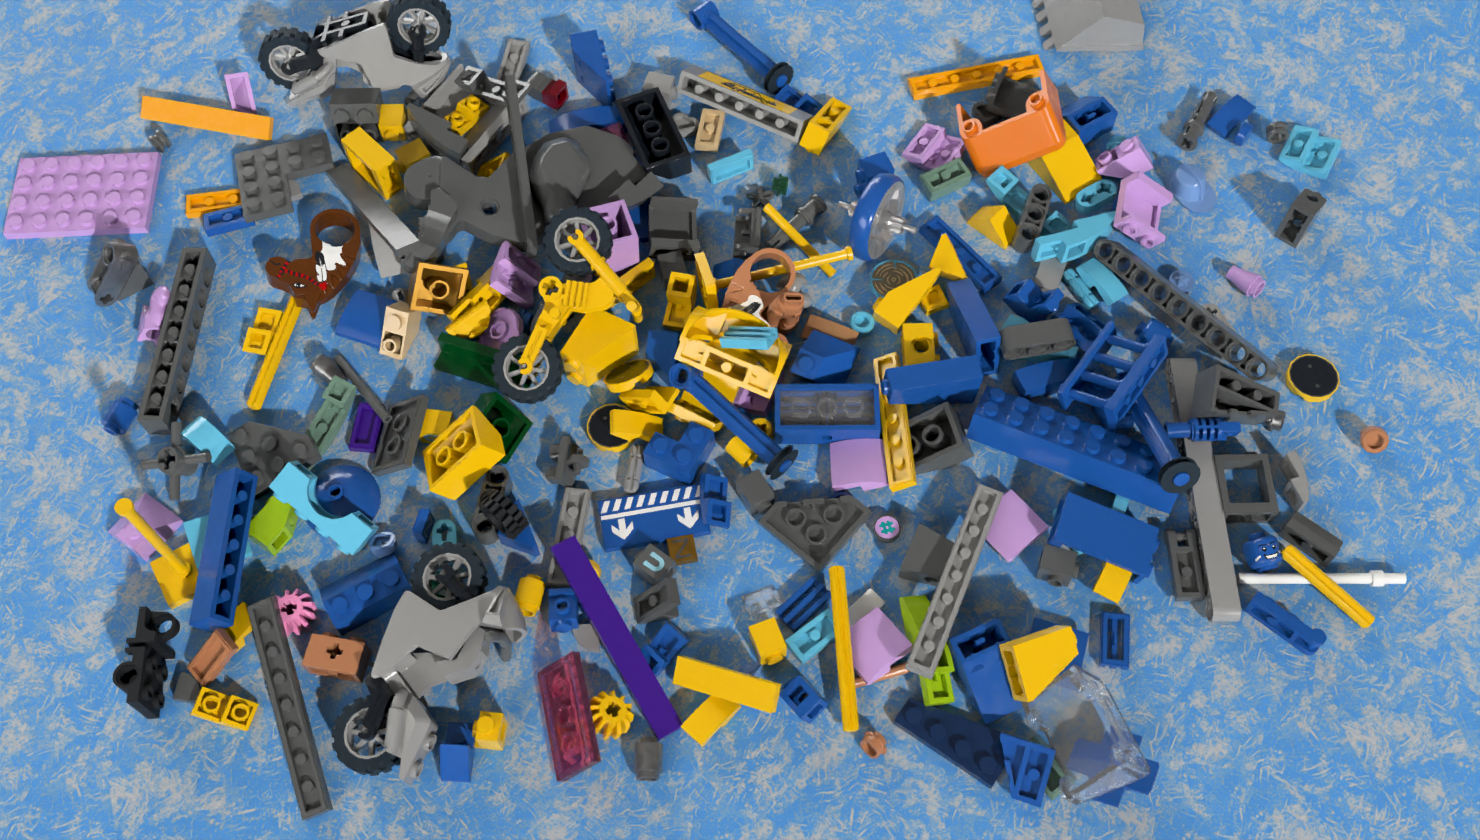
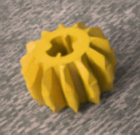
M615 690L610 691L609 694L602 691L599 692L597 697L594 696L590 699L584 716L586 717L589 712L591 713V719L586 724V727H591L593 724L595 728L593 736L601 733L605 741L610 735L616 740L621 734L627 733L630 723L634 719V714L630 712L632 704L624 703L625 695L618 698L616 697Z

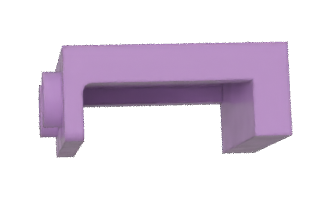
M1138 170L1121 180L1113 226L1147 249L1164 242L1166 236L1158 231L1161 207L1172 202L1173 194Z

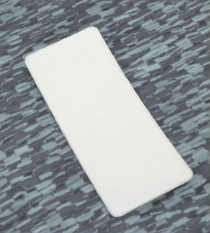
M869 588L848 608L850 627L875 608H881L885 604V601L873 589Z

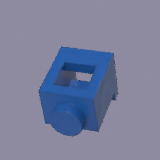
M548 589L551 632L567 633L572 631V629H578L579 601L572 589Z
M801 675L788 680L783 687L784 690L779 694L798 717L809 724L829 705ZM808 694V696L803 701H801L802 697Z

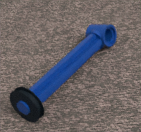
M706 0L689 11V18L696 29L702 30L705 28L765 78L763 86L770 94L776 95L786 84L789 85L793 78V68L786 62L775 64L724 21L712 1Z
M677 363L670 368L668 378L672 386L677 389H684L692 394L768 464L765 475L771 474L770 479L775 480L789 469L798 455V450H793V445H788L782 449L703 377L702 370L686 363ZM685 371L687 372V375H688L687 380L685 379V376H684Z
M1128 372L1118 373L1115 379H1124ZM1142 391L1128 412L1131 413L1134 422L1161 466L1158 473V482L1163 490L1168 493L1187 491L1198 482L1201 475L1200 468L1194 459L1180 456Z

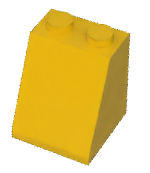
M606 311L585 314L560 351L566 378L575 385L582 384L589 387L617 366L636 356L639 352L636 325Z

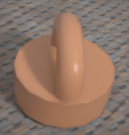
M1369 426L1360 431V443L1367 452L1379 453L1388 446L1389 438L1383 428Z

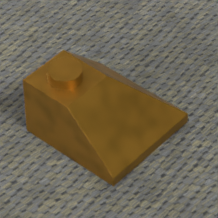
M418 261L410 277L406 298L410 310L447 315L463 299L469 269Z

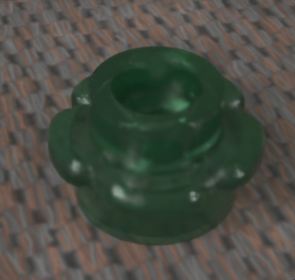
M780 173L778 178H773L772 191L776 192V197L786 195L788 177L782 176Z

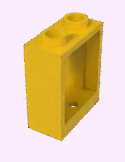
M360 126L341 139L351 167L385 200L390 199L404 188L395 158Z

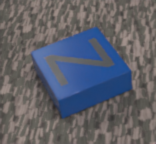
M419 509L412 532L418 543H428L435 522L430 509Z

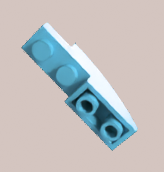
M1116 210L1075 220L1070 230L1035 238L1030 256L1034 262L1057 257L1060 263H1065L1094 250L1095 244L1099 240L1107 239L1112 232Z

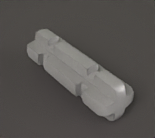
M632 445L630 447V458L628 459L624 483V492L626 494L636 495L638 493L643 465L642 460L644 459L643 446Z

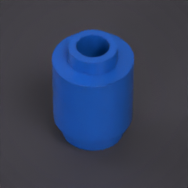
M119 397L118 400L112 403L101 420V423L104 425L103 429L113 436H118V434L124 435L137 416L139 406L126 397Z

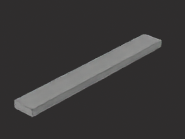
M978 483L905 666L906 670L932 680L1003 492Z

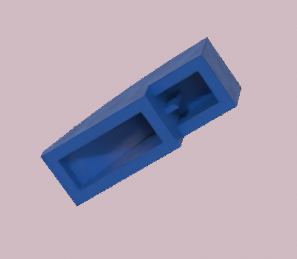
M1066 358L1030 365L1015 370L1011 381L1020 397L1028 400L1043 395L1045 398L1058 392L1060 384L1066 381L1080 360L1079 358Z

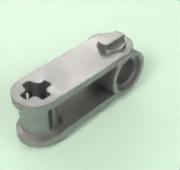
M114 239L103 246L102 253L87 281V287L94 293V300L98 306H110L118 299L133 267H135L138 261V251L134 244L126 243L123 239Z

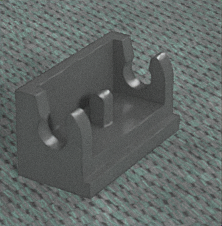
M762 207L738 209L739 215L745 214L748 216H736L733 258L746 260L760 250Z

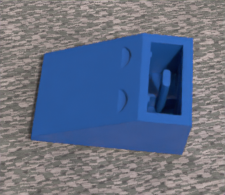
M596 30L570 34L578 82L603 106H613L612 102H615L616 97L614 88L610 87L614 86L612 73L606 71L610 67L607 55L602 54V52H605L603 38L598 39Z
M999 617L948 640L954 668L985 725L1036 702L1035 699L1031 702L1013 699L999 648L1000 644L1012 640Z

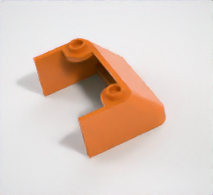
M1044 69L1039 70L1042 90L1028 97L1026 101L1027 112L984 129L980 120L971 118L961 104L956 105L961 138L975 170L982 177H989L1001 165L1006 169H1010L1057 151L1065 144L1066 133L1058 90Z

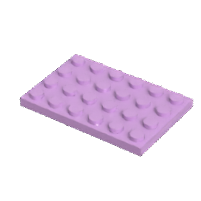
M141 152L20 158L3 235L6 239L149 233L162 160L160 153Z

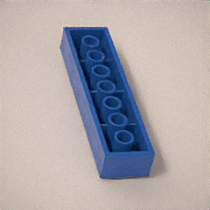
M990 386L986 387L973 414L966 435L968 439L1129 498L1167 514H1170L1179 493H1168L1161 487V484L1158 482V473L1161 466L1148 444L1131 439L1124 434L1109 431L1102 426L1093 425L1075 416L1063 414L1050 407L1033 403L1026 398L1017 397L999 388Z

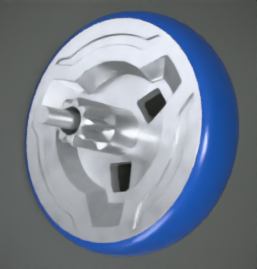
M883 172L874 176L865 187L859 200H854L851 202V205L842 201L838 203V207L848 210V215L852 217L849 230V246H851L853 255L860 260L870 262L878 259L889 246L895 233L902 234L904 230L914 234L917 232V228L907 225L906 218L901 217L905 201V186L901 178L892 173Z

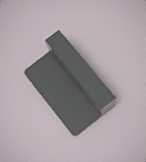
M1299 512L1294 513L1278 535L1324 567H1327L1335 558L1343 544V541Z

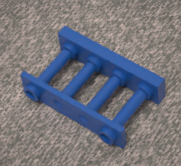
M1109 320L1105 327L1098 332L1097 338L1066 381L1060 384L1057 395L1061 409L1067 410L1072 401L1077 400L1103 409L1107 424L1118 427L1168 355L1166 337L1155 334L1152 340L1146 344L1117 336L1114 321ZM1114 345L1141 353L1137 361L1130 362L1107 353ZM1102 363L1127 371L1128 374L1124 379L1116 380L1094 373V371ZM1088 381L1116 391L1111 398L1105 399L1080 390Z

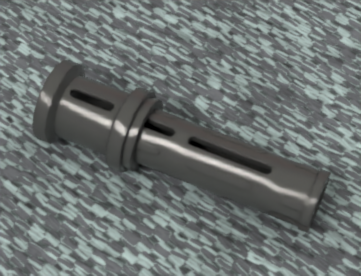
M1206 91L1203 94L1192 118L1185 122L1183 133L1176 139V144L1182 150L1192 151L1197 147V139L1203 135L1205 130L1204 123L1218 99L1214 92Z
M812 194L809 197V201L803 207H798L795 210V216L788 222L797 231L803 226H810L813 223V219L820 212L824 213L827 210L826 203L818 195ZM780 228L771 238L765 241V246L780 249L790 237Z

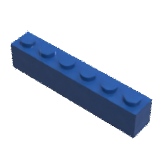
M238 467L216 476L189 620L190 626L213 633L218 628L225 629L233 626L258 481V476Z

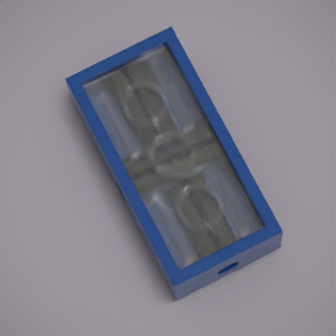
M776 384L775 443L830 444L850 439L880 438L879 384Z

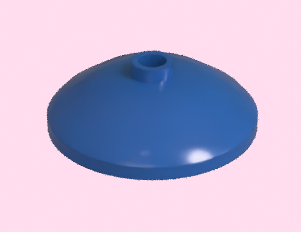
M337 465L325 469L316 475L318 478L315 493L319 504L325 511L335 516H347L360 511L373 521L380 508L381 492L376 480L368 471L354 465ZM336 491H340L338 495L332 496ZM307 520L306 523L309 525V527L313 531L318 533L315 530L316 525L313 524L310 520Z

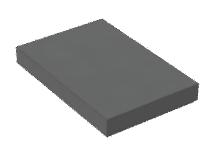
M422 394L389 405L388 412L391 414L392 420L389 423H384L371 470L372 474L379 477L412 467L429 402L427 396Z

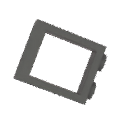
M1222 452L1214 455L1226 524L1271 523L1279 513L1268 454H1258L1257 452L1231 454L1229 452ZM1257 469L1263 502L1230 503L1224 470Z

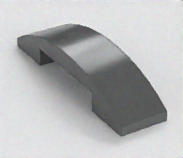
M468 65L454 80L456 85L482 100L496 105L507 106L505 82L487 77L482 69ZM516 80L518 102L520 103L533 88L530 83Z

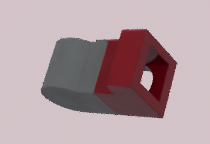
M535 71L526 81V83H530L533 86L528 95L556 111L569 98L567 84L561 79L555 81L547 78L541 72Z

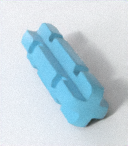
M1069 268L1065 270L1062 276L1063 281L1066 284H1070L1068 287L1080 302L1083 301L1082 305L1088 311L1095 309L1099 303L1098 299L1094 294H1090L1091 291L1080 277L1077 278L1078 274L1074 269Z

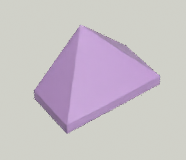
M248 72L224 75L232 110L257 115Z

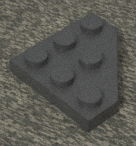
M251 421L228 434L231 444L236 448L234 452L240 468L258 476L255 499H259L272 491L269 485L288 462L297 460L308 469L322 460L314 438L306 434Z
M852 495L824 499V497L803 499V501L798 502L779 501L775 502L758 522L760 526L820 574L872 515V511Z

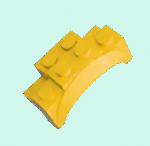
M697 305L690 314L679 339L681 342L674 359L770 399L793 345L782 341L778 337L769 350L721 348L719 338L724 336V332L728 331L729 326H770L761 319L740 310L730 308L706 309Z

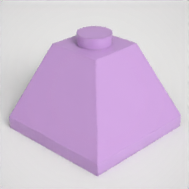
M147 493L134 504V509L165 542L184 522L183 519ZM121 517L108 531L112 537L146 562L157 551L125 517Z

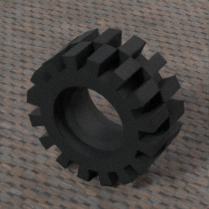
M494 490L479 504V509L488 518L487 520L511 540H514L529 525L527 517L517 508L518 506L515 503L513 504L511 499L506 498L498 490Z

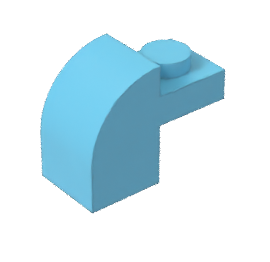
M202 416L188 424L180 433L182 439L199 453L210 452L212 460L209 463L216 467L236 449L217 428Z

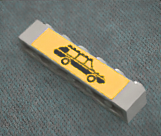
M693 65L681 71L676 92L796 143L801 141L809 121L814 117V115Z

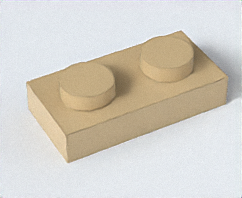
M703 108L695 141V150L718 153L726 112Z

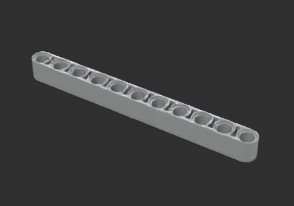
M1167 358L1165 375L1173 422H1187L1191 418L1195 380L1198 373L1195 358ZM1176 438L1180 456L1194 459L1200 468L1201 475L1198 482L1192 488L1185 491L1191 528L1194 529L1205 592L1204 604L1207 619L1209 622H1238L1241 619V604L1211 441L1192 442L1188 438Z

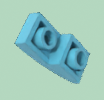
M1094 257L1075 268L1089 289L1093 286L1096 287L1107 306L1129 294L1114 273Z

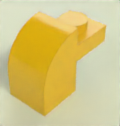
M671 271L666 291L668 303L662 325L665 329L683 331L690 314L695 309L697 280L696 275Z

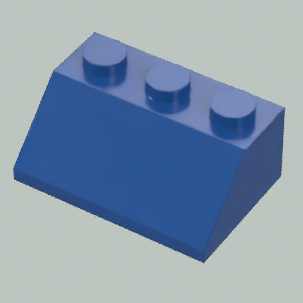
M393 552L320 589V594L333 625L343 636L394 609L405 591L412 592L411 584Z

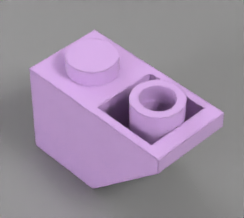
M1137 135L1122 141L1120 145L1109 151L1102 152L1094 159L1099 175L1126 178L1138 170L1145 173L1153 168L1151 156Z

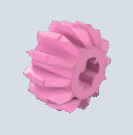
M296 588L293 593L285 589L282 598L275 595L287 636H290L292 632L300 636L301 628L303 627L310 629L308 622L316 620V615L313 612L317 610V606L312 602V597L308 593L303 594L300 589Z

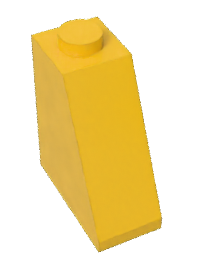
M1055 625L999 645L1014 700L1023 702L1033 701L1079 654L1076 646L1077 638L1071 626Z

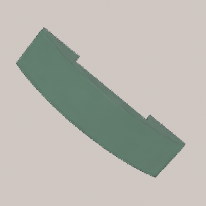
M334 375L321 396L325 401L305 433L314 438L321 457L340 431L357 390L355 385ZM316 464L309 467L308 470H311Z

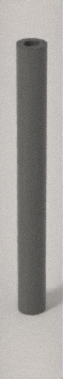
M337 355L334 361L350 382L357 387L359 393L384 423H389L392 420L391 414L342 355Z

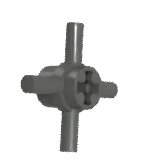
M171 422L170 446L163 447L155 459H146L140 462L142 470L158 468L170 476L169 500L171 501L180 500L181 476L188 477L197 470L199 463H207L212 460L210 452L194 453L182 447V435L180 434L182 432V422Z

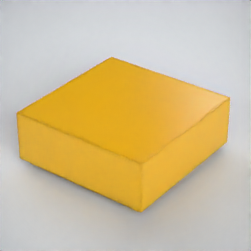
M937 284L931 287L920 302V306L927 316L947 309L949 302L940 285Z

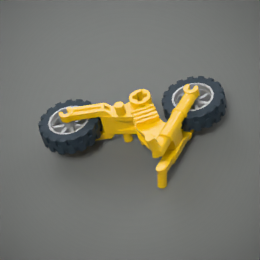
M572 206L571 209H562L559 211L560 214L554 215L550 219V224L546 225L544 230V250L551 263L560 272L573 277L574 275L585 277L587 274H594L600 278L591 283L570 280L562 283L554 276L543 278L539 284V292L545 301V306L532 334H520V336L509 338V341L500 345V350L494 355L493 359L495 361L494 365L492 364L493 379L499 390L516 402L535 404L538 401L542 402L549 395H553L556 392L557 386L561 384V376L564 370L562 358L551 343L560 328L567 324V319L572 312L589 314L604 311L610 308L616 298H618L632 312L634 322L640 323L643 321L640 303L630 293L627 286L611 269L609 264L606 263L612 254L613 239L611 230L605 219L598 212L592 211L588 207L578 208V206ZM579 224L587 225L590 228L582 233ZM575 225V233L572 235L565 231L570 226ZM594 231L597 242L586 240V238ZM563 234L569 242L560 245V238ZM573 247L569 258L561 251ZM576 253L580 254L583 259L575 260ZM556 288L558 289L557 293L552 292L551 295L549 294L550 290L555 291ZM523 352L519 360L514 358L517 354ZM543 360L546 362L547 369L540 368ZM512 361L519 365L518 370L509 372ZM539 373L546 374L543 380L538 383L536 378ZM522 374V378L518 386L513 382L511 377ZM527 378L533 381L534 387H524Z

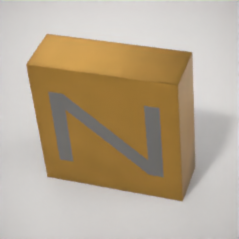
M693 534L667 538L669 555L676 561V566L698 562Z

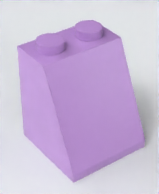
M625 200L590 208V210L598 212L605 219L611 230L613 239L612 254L606 263L609 264L619 278L639 264L638 235ZM580 224L583 233L590 228L587 225ZM593 231L586 240L597 242L595 232Z

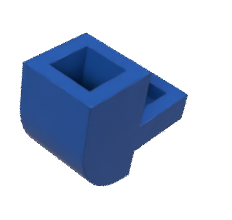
M1029 278L1016 282L1005 295L1003 301L1015 314L1032 323L1044 321L1048 315L1055 312L1059 308V302L1064 297V294L1059 288L1042 292L1033 280Z

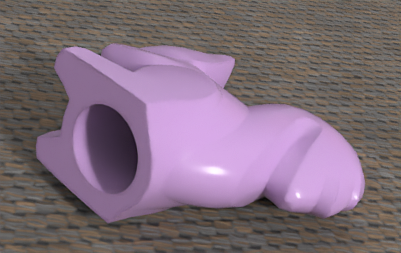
M161 285L153 291L149 303L150 307L143 304L138 328L139 334L137 336L139 342L149 340L153 341L154 345L157 346L170 298V290L165 285Z

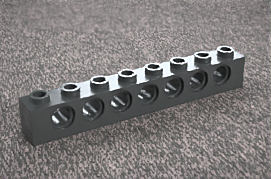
M182 248L137 418L148 434L171 435V422H177L216 268V263L207 248Z

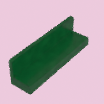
M441 332L438 343L442 351L434 364L436 370L499 389L493 379L494 373L492 372V364L494 365L495 361L493 358L499 349ZM516 355L514 358L519 360L521 356ZM512 361L509 372L518 370L519 365ZM522 374L511 377L513 382L519 386ZM527 378L524 387L530 388L533 381Z

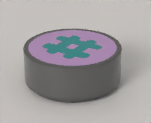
M883 515L875 521L873 533L878 541L892 543L899 537L901 526L895 517Z

